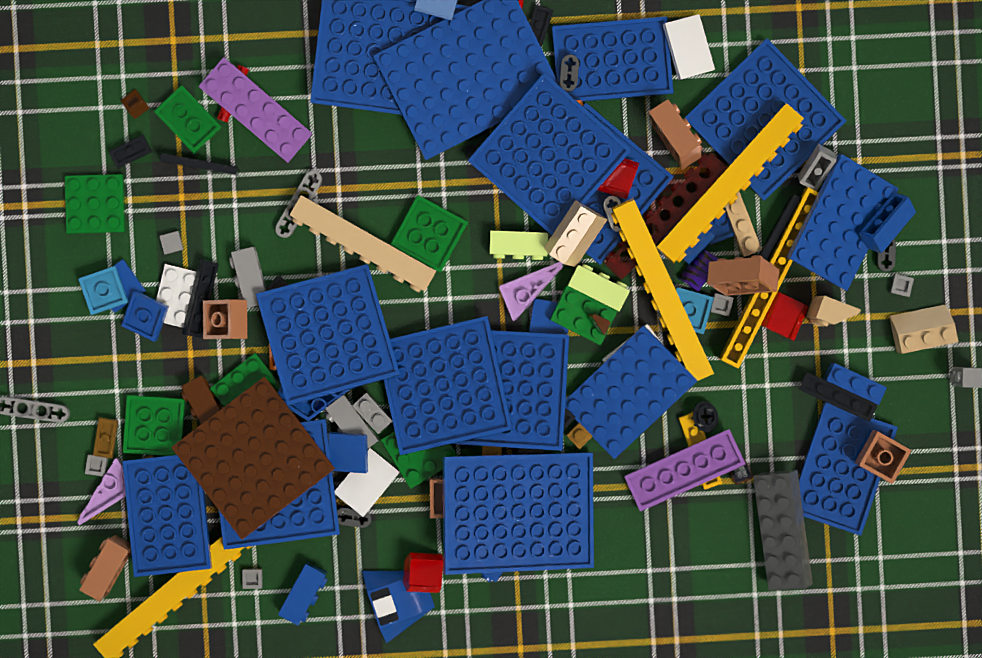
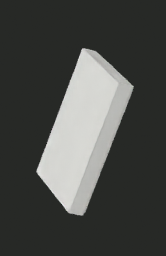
M699 14L663 24L678 80L715 70Z
M370 448L368 450V472L366 474L350 472L335 490V495L364 517L400 472Z

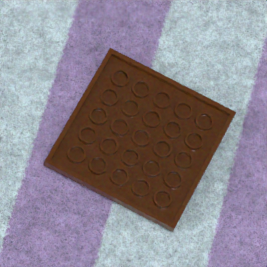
M265 376L171 447L241 540L335 469Z

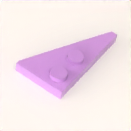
M561 262L499 286L513 321L523 313L563 268Z
M119 458L112 462L113 464L81 513L77 522L79 525L126 497L123 465Z

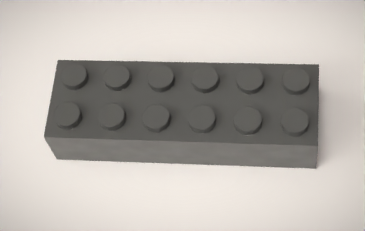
M798 470L757 474L753 478L768 589H806L813 582Z

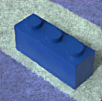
M894 192L859 234L868 249L882 253L913 217L916 211L909 197Z
M835 363L829 364L823 380L878 405L887 388Z
M307 562L278 615L297 626L301 621L304 623L310 613L307 611L309 605L314 606L319 597L316 592L319 588L323 589L328 580L325 578L327 572Z

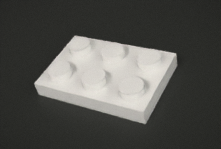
M165 264L156 299L169 306L164 323L183 328L196 271Z

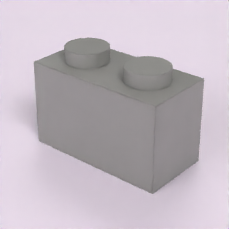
M817 144L798 174L799 183L817 191L837 161L835 152Z
M953 367V371L950 372L952 386L982 388V368Z
M368 392L352 405L377 434L392 422V418Z

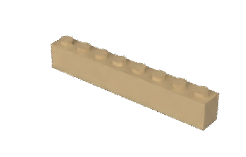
M302 195L290 213L294 223L300 226L303 223L308 225L310 232L318 236L320 233L327 236L326 241L333 245H336L337 242L344 246L342 250L351 255L356 252L361 255L360 260L367 264H370L372 261L377 264L376 269L385 274L387 271L393 273V278L401 283L404 280L411 283L410 288L417 292L426 290L436 272Z

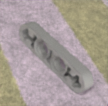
M309 171L305 175L277 223L276 233L280 237H290L298 225L290 223L288 225L289 233L281 234L280 226H285L288 222L284 220L285 217L291 221L293 219L289 215V210L296 205L299 193L307 191L309 193V200L312 201L321 186L322 176L317 171ZM316 174L319 181L312 184L311 188L314 191L311 192L303 186L305 183L308 186L310 184L309 176L313 177Z
M0 397V403H3L5 400V404L13 405V401H15L13 408H4L3 411L2 407H0V414L58 423L65 422L70 417V410L64 405ZM20 403H25L28 407L27 412L24 414L18 411ZM41 405L47 409L46 415L42 417L37 414V408ZM51 407H53L52 411L56 412L62 409L65 416L59 419V415H51Z

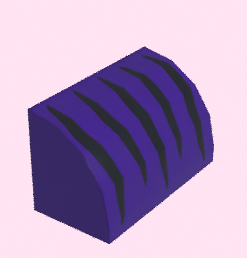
M704 249L685 267L678 279L698 292L708 279L709 262L717 261L718 258Z

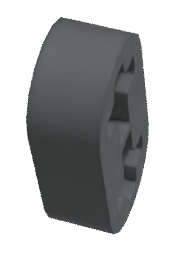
M571 54L566 55L561 62L560 87L566 92L573 91L578 82L579 61L576 56ZM568 59H572V62L575 63L571 68V72H568V65H565ZM567 75H571L570 80L574 82V85H571L570 88H566V84H563V81L567 80Z
M895 239L892 240L891 246L887 247V252L885 250L882 253L876 252V266L880 271H891L895 267ZM885 255H887V261L890 262V265L886 268L884 265H881V261L885 260Z
M341 507L337 510L338 515L346 511V515L352 516V519L346 518L345 521H341L342 518L338 516V522L341 525L365 528L372 520L369 512L365 515L368 521L361 524L359 519H354L355 516H361L354 509Z

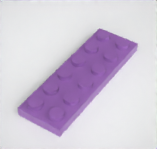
M224 57L199 85L204 92L287 163L312 135L306 127Z
M730 429L624 477L639 510L643 511L745 465V462Z

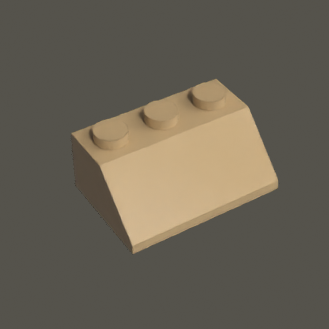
M575 200L544 249L558 261L576 267L608 219Z
M813 296L805 318L810 319L809 323L813 325L828 327V325H835L859 314L861 309L827 296Z
M946 304L889 316L897 353L903 354L958 342L955 323Z

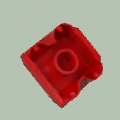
M624 159L597 190L617 198L627 199L639 163Z
M777 291L761 326L794 341L808 306Z
M413 552L408 554L404 561L403 583L407 592H440L443 572L442 554Z

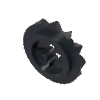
M706 401L695 404V408L691 410L693 412L691 419L695 422L694 426L698 427L699 431L710 432L714 430L718 423L716 408ZM701 415L709 416V418L704 420L701 418Z

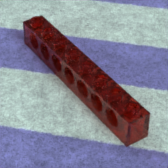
M704 153L697 161L699 165L695 169L691 167L684 174L686 179L682 183L678 181L670 189L672 193L668 197L664 195L657 203L659 207L655 211L651 209L644 216L646 226L653 224L656 227V232L651 235L655 245L726 171L727 167L713 153L708 155ZM700 169H706L708 171L709 175L707 179H703L700 177ZM689 182L695 185L693 193L686 190V184ZM675 196H678L682 199V205L680 207H677L673 204V198ZM661 210H666L669 213L668 220L660 219L659 213ZM621 240L618 244L620 248L615 253L611 251L605 258L607 262L604 265L619 280H622L638 264L636 259H631V257L628 262L620 260L621 252L628 253L627 248L630 246L627 240L624 242Z

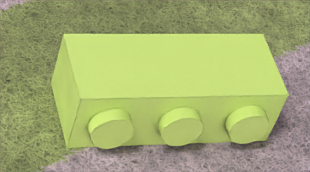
M490 231V254H493V258L505 259V255H513L512 259H524V256H532V260H543V257L548 255L544 249L548 242V233Z
M577 265L567 286L620 312L630 292L626 289L627 285L619 281L615 284L609 281V276L601 272L599 275L593 273V268L588 265Z

